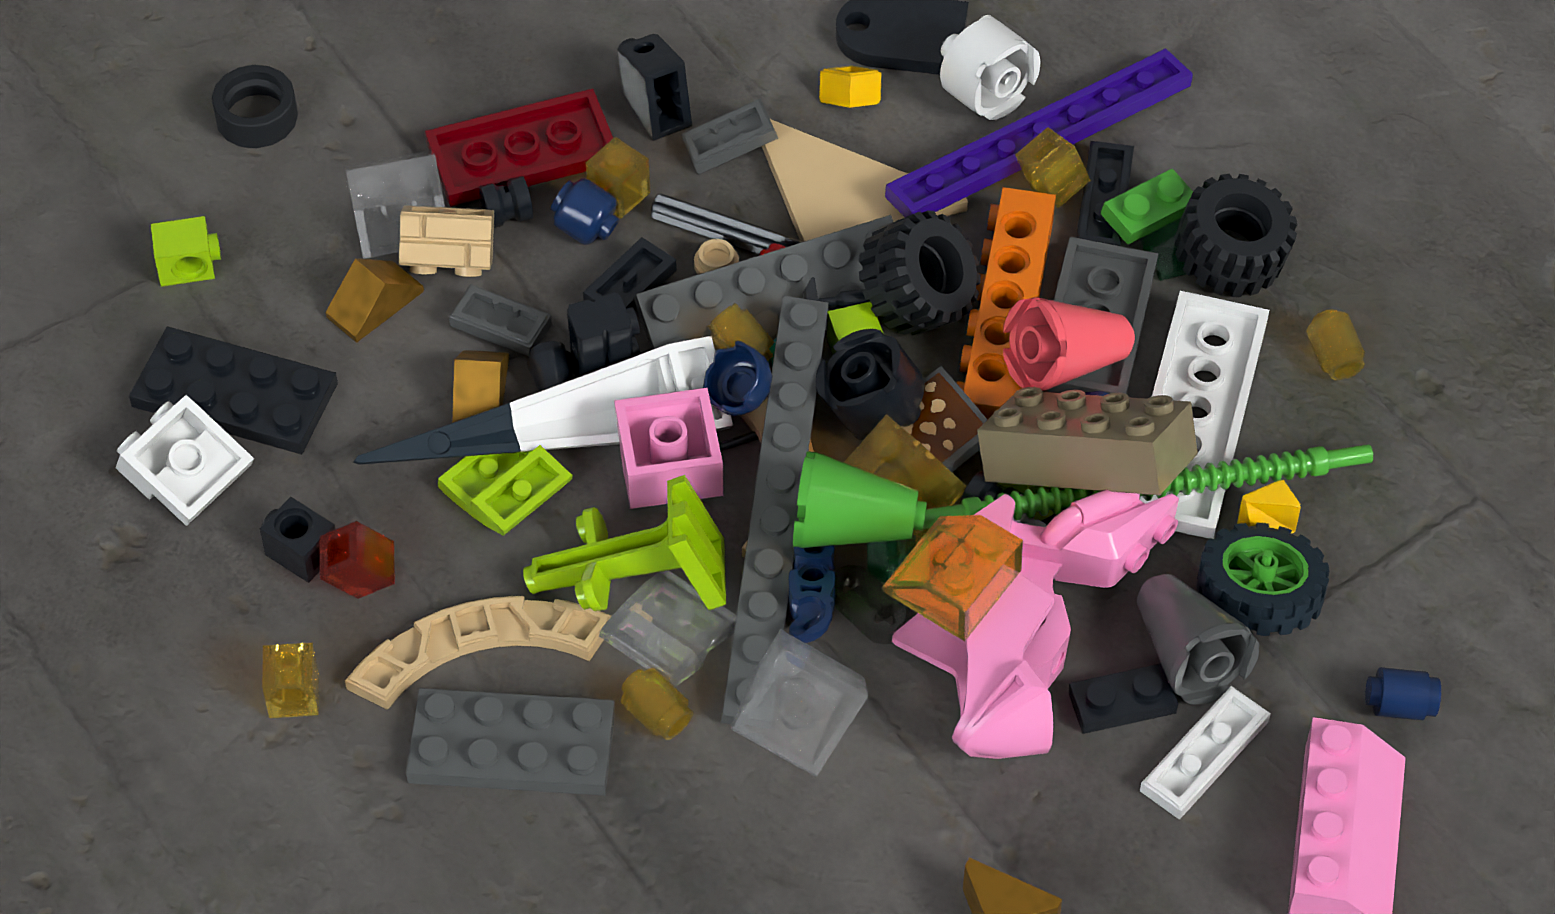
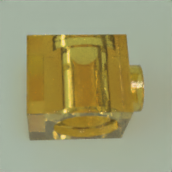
M1049 127L1015 154L1031 189L1035 192L1056 195V208L1061 207L1091 181L1075 146Z
M313 643L263 645L262 688L269 718L319 715V672Z

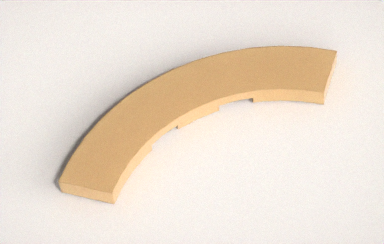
M508 596L462 603L423 617L414 622V627L398 635L393 640L387 639L378 645L358 664L345 680L346 689L388 710L410 685L429 671L457 657L479 650L506 646H535L555 649L590 661L613 628L614 618L604 612L593 611L591 608L584 610L580 604L555 599L554 602L525 600L524 596Z

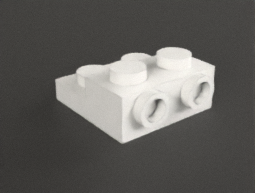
M185 395L175 405L170 401L166 402L152 416L150 422L153 425L144 434L140 435L135 431L119 446L117 452L120 454L116 469L149 500L155 496L187 526L252 465L254 458L193 400Z

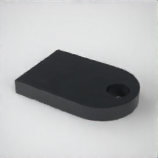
M849 0L840 9L836 18V41L845 56L864 66L940 75L944 56L941 54V47L950 35H959L966 28L969 2L958 0ZM851 24H862L867 28L862 31H853L847 27Z

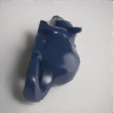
M834 545L809 548L794 547V569L789 572L788 579L789 607L794 619L789 628V636L798 643H808L820 638L828 630L832 621V613L836 601L835 572H833L835 570Z

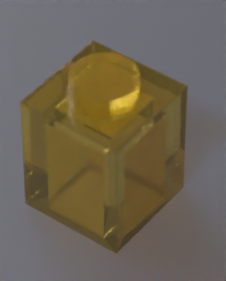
M614 137L586 162L587 179L616 198L617 206L614 215L620 219L650 194L649 159L617 137Z

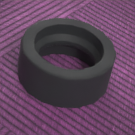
M253 64L234 69L225 74L215 85L211 97L218 131L227 141L240 147L261 148L271 146L286 138L295 127L298 110L292 82L283 72L270 66ZM254 95L271 96L280 101V104L274 111L256 118L239 117L229 111L236 102Z

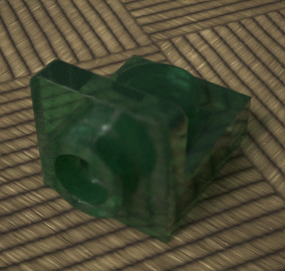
M915 535L912 536V539L867 543V579L872 583L887 582V585H896L897 603L917 602L916 598L903 593L899 589L900 578L917 560Z

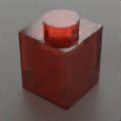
M358 521L320 536V579L357 599L395 584L394 541Z

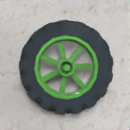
M1256 522L1255 526H1247L1246 523L1234 525L1232 530L1221 529L1216 533L1215 539L1210 538L1206 542L1204 552L1202 551L1196 589L1198 593L1243 623L1250 630L1256 631V635L1270 636V632L1287 635L1291 634L1294 628L1302 630L1308 627L1311 618L1316 620L1319 617L1329 582L1328 562L1323 563L1324 555L1318 547L1312 548L1310 546L1311 541L1301 534L1298 537L1291 534V529L1279 526L1278 529L1270 528L1268 523Z

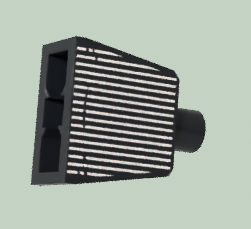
M650 34L639 39L629 38L624 40L617 49L622 90L650 138L655 141L691 127L692 119L686 69L682 58L658 34Z

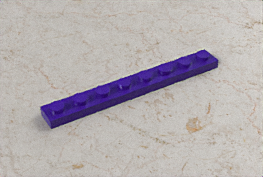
M1165 48L886 184L885 198L904 217L920 211L921 213L927 210L937 212L1190 87L1193 73Z

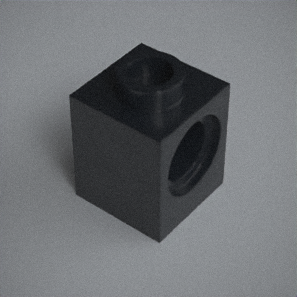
M291 496L279 509L272 510L265 517L262 526L259 528L265 555L308 583L340 551L335 524ZM295 536H301V537H299V538L290 539V538L295 537Z

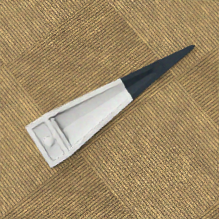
M712 336L664 345L519 400L358 455L353 463L362 465L533 451L539 445L545 450L618 445L620 443L614 400L703 388L705 372L710 364L713 363L715 355ZM711 405L716 431L732 427L731 415H727Z

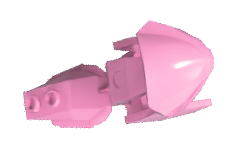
M1104 490L1072 502L1070 507L1056 515L1046 527H1040L1013 521L1015 501L1009 495L1004 494L965 520L929 548L904 573L899 581V589L903 593L930 605L894 632L892 642L901 649L943 669L956 678L960 720L955 727L952 739L961 750L971 757L994 759L1049 752L1053 738V712L1051 694L1048 688L1064 668L1071 632L1062 595L1054 594L1053 579L1061 582L1108 588L1116 585L1128 571L1136 573L1148 558L1150 549L1157 542L1161 544L1167 542L1176 530L1178 520L1175 519L1179 502L1177 496L1169 494L1145 504L1139 500L1140 494Z

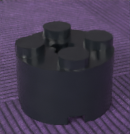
M873 328L863 329L843 337L833 346L836 352L829 361L826 362L823 359L818 366L816 387L819 395L843 425L859 440L883 436L901 426H910L921 415L919 405L925 388L923 376L898 341L892 336L884 335L881 330Z

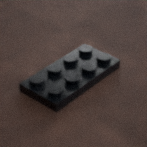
M167 326L133 387L129 399L131 407L156 413L166 402L170 401L175 405L187 395L228 434L302 455L338 385L336 372Z

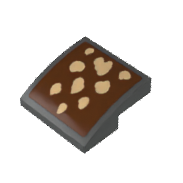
M942 366L924 379V395L919 405L921 415L918 420L910 426H901L891 433L879 436L925 493H928L980 450L977 429L988 420Z

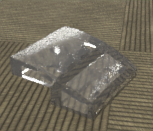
M667 570L658 572L633 593L601 628L599 637L675 688L704 666L706 655L710 650L734 634L736 615L723 606L708 610L692 585Z

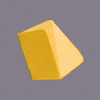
M852 65L824 68L820 71L819 99L822 103L848 108L878 104L881 100V72L875 69Z
M1279 480L1243 495L1237 524L1246 523L1247 526H1255L1256 522L1268 523L1270 528L1278 529L1279 526L1291 529L1292 534L1296 531L1301 506L1285 481Z

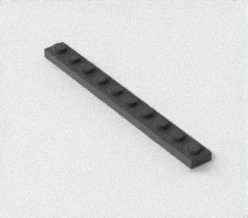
M783 296L772 366L773 378L766 407L721 723L770 730L789 596L788 579L794 560V522L799 521V518H797V499L803 462L806 452L809 451L817 392L816 373L821 363L829 305L827 302Z

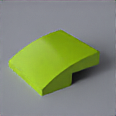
M539 445L533 451L465 456L438 478V488L473 518L504 536L569 483L573 475Z

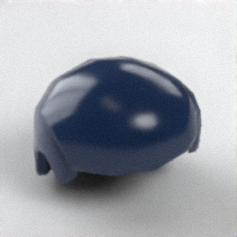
M735 341V346L731 348L716 350L713 363L710 364L705 372L703 388H708L710 403L713 407L727 415H743L757 409L768 397L773 376L769 363L762 354L742 341Z

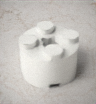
M991 15L983 16L979 21L965 28L959 35H950L941 47V54L944 56L940 70L942 87L974 113L985 116L989 120L1003 118L1020 106L1026 98L1021 92L1028 81L1034 85L1039 75L1040 56L1038 51Z

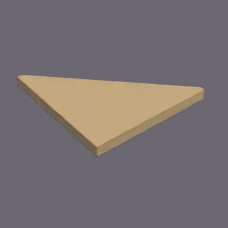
M770 119L778 139L763 145L762 149L801 241L805 242L888 215L892 216L893 222L905 218L885 198L886 184L908 173ZM965 197L935 213L936 215L944 214L950 216L966 212L968 201Z

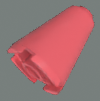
M1038 297L1019 300L1010 309L1003 328V333H1010V348H1003L1004 360L1010 375L1020 387H1037L1042 391L1127 358L1135 341L1132 326L1121 314Z

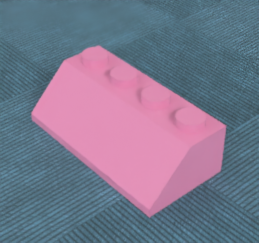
M1312 718L1305 746L1288 914H1392L1406 757L1364 725Z

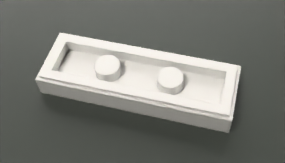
M1230 686L1141 782L1140 792L1180 820L1268 724L1271 713Z

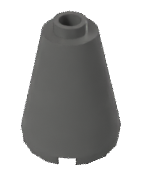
M1163 574L1153 576L1142 585L1137 596V606L1169 684L1177 695L1181 696L1189 704H1207L1219 699L1228 690V684L1238 675L1243 680L1247 678L1258 660L1260 645L1247 626L1174 575Z

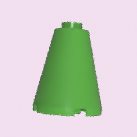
M807 451L797 499V518H799V521L794 522L793 547L809 548L912 539L913 530L923 531L927 502L918 501L919 491L823 454Z

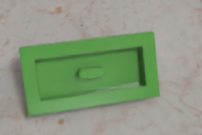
M1172 168L1105 202L1100 214L1128 245L1181 218L1193 191Z

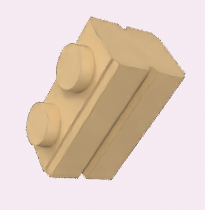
M404 205L400 215L399 265L410 266V272L415 274L437 273V267L455 268V274L459 276H481L482 269L490 270L493 260L494 210Z

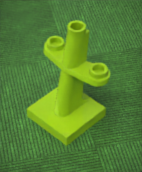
M682 475L667 481L668 518L663 524L608 539L607 527L600 511L595 507L584 509L582 515L576 517V526L582 541L587 545L532 558V565L524 567L523 576L527 588L532 594L575 586L577 600L584 610L591 608L593 611L606 610L608 607L611 580L682 568L707 609L711 610L726 605L724 537L687 477Z

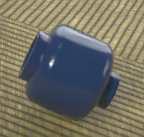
M585 178L575 183L569 180L559 191L550 210L555 212L554 225L584 245L593 243L598 237L604 241L607 240L620 219L614 215L617 206L616 198Z

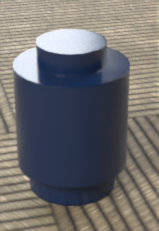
M1379 667L1376 676H1369L1367 679L1365 690L1366 705L1373 706L1375 716L1422 721L1426 716L1436 717L1441 702V681L1437 677H1429L1426 671Z

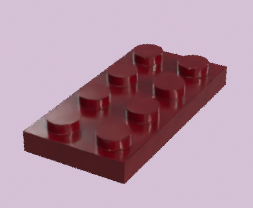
M593 88L425 131L426 143L450 207L480 199V185L493 183L496 186H506L510 178L523 176L528 187L620 163L618 148Z

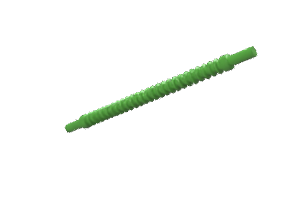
M1369 444L1327 451L1323 446L1308 448L1305 454L1300 449L1296 450L1293 456L1288 451H1284L1281 458L1277 454L1271 453L1268 460L1263 455H1258L1255 462L1250 457H1245L1242 464L1238 459H1232L1230 465L1225 461H1219L1217 467L1212 463H1207L1204 469L1196 464L1192 467L1191 471L1185 467L1163 493L1156 496L1159 499L1166 496L1167 492L1177 496L1180 490L1184 495H1190L1192 489L1197 493H1203L1205 487L1210 491H1216L1218 485L1222 489L1227 490L1231 483L1236 488H1240L1243 485V481L1249 486H1253L1256 483V479L1261 484H1266L1269 477L1276 482L1281 480L1282 475L1286 480H1292L1295 473L1299 478H1305L1307 472L1311 476L1326 475L1329 469L1372 463L1373 451ZM1039 487L1036 494H1033L1030 489H1026L1023 496H1020L1017 491H1012L1010 497L1015 501L1013 517L1015 520H1021L1022 515L1026 514L1028 518H1034L1036 512H1039L1041 516H1047L1049 510L1058 515L1062 508L1070 507L1072 502L1100 491L1062 488V490H1059L1058 487H1050L1049 492H1046L1043 487ZM999 493L997 499L1004 495V493ZM1140 494V497L1143 496L1146 501H1151L1153 495ZM986 495L984 501H981L979 497L964 498L959 505L926 509L923 529L961 524L995 500H993L991 495Z

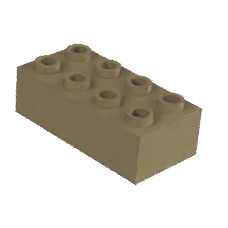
M1026 387L1017 390L1006 403L977 429L985 482L1161 495L1198 454L1191 402L1175 401L1172 397L1166 395L1144 399L1129 398L1127 394L1119 392L1097 396L1085 395V392L1081 390L1051 393L1042 392L1037 387Z

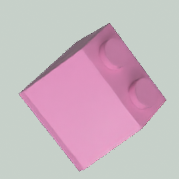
M708 388L614 400L623 473L630 509L668 504L667 481L682 475L687 477L700 499L723 496V461Z

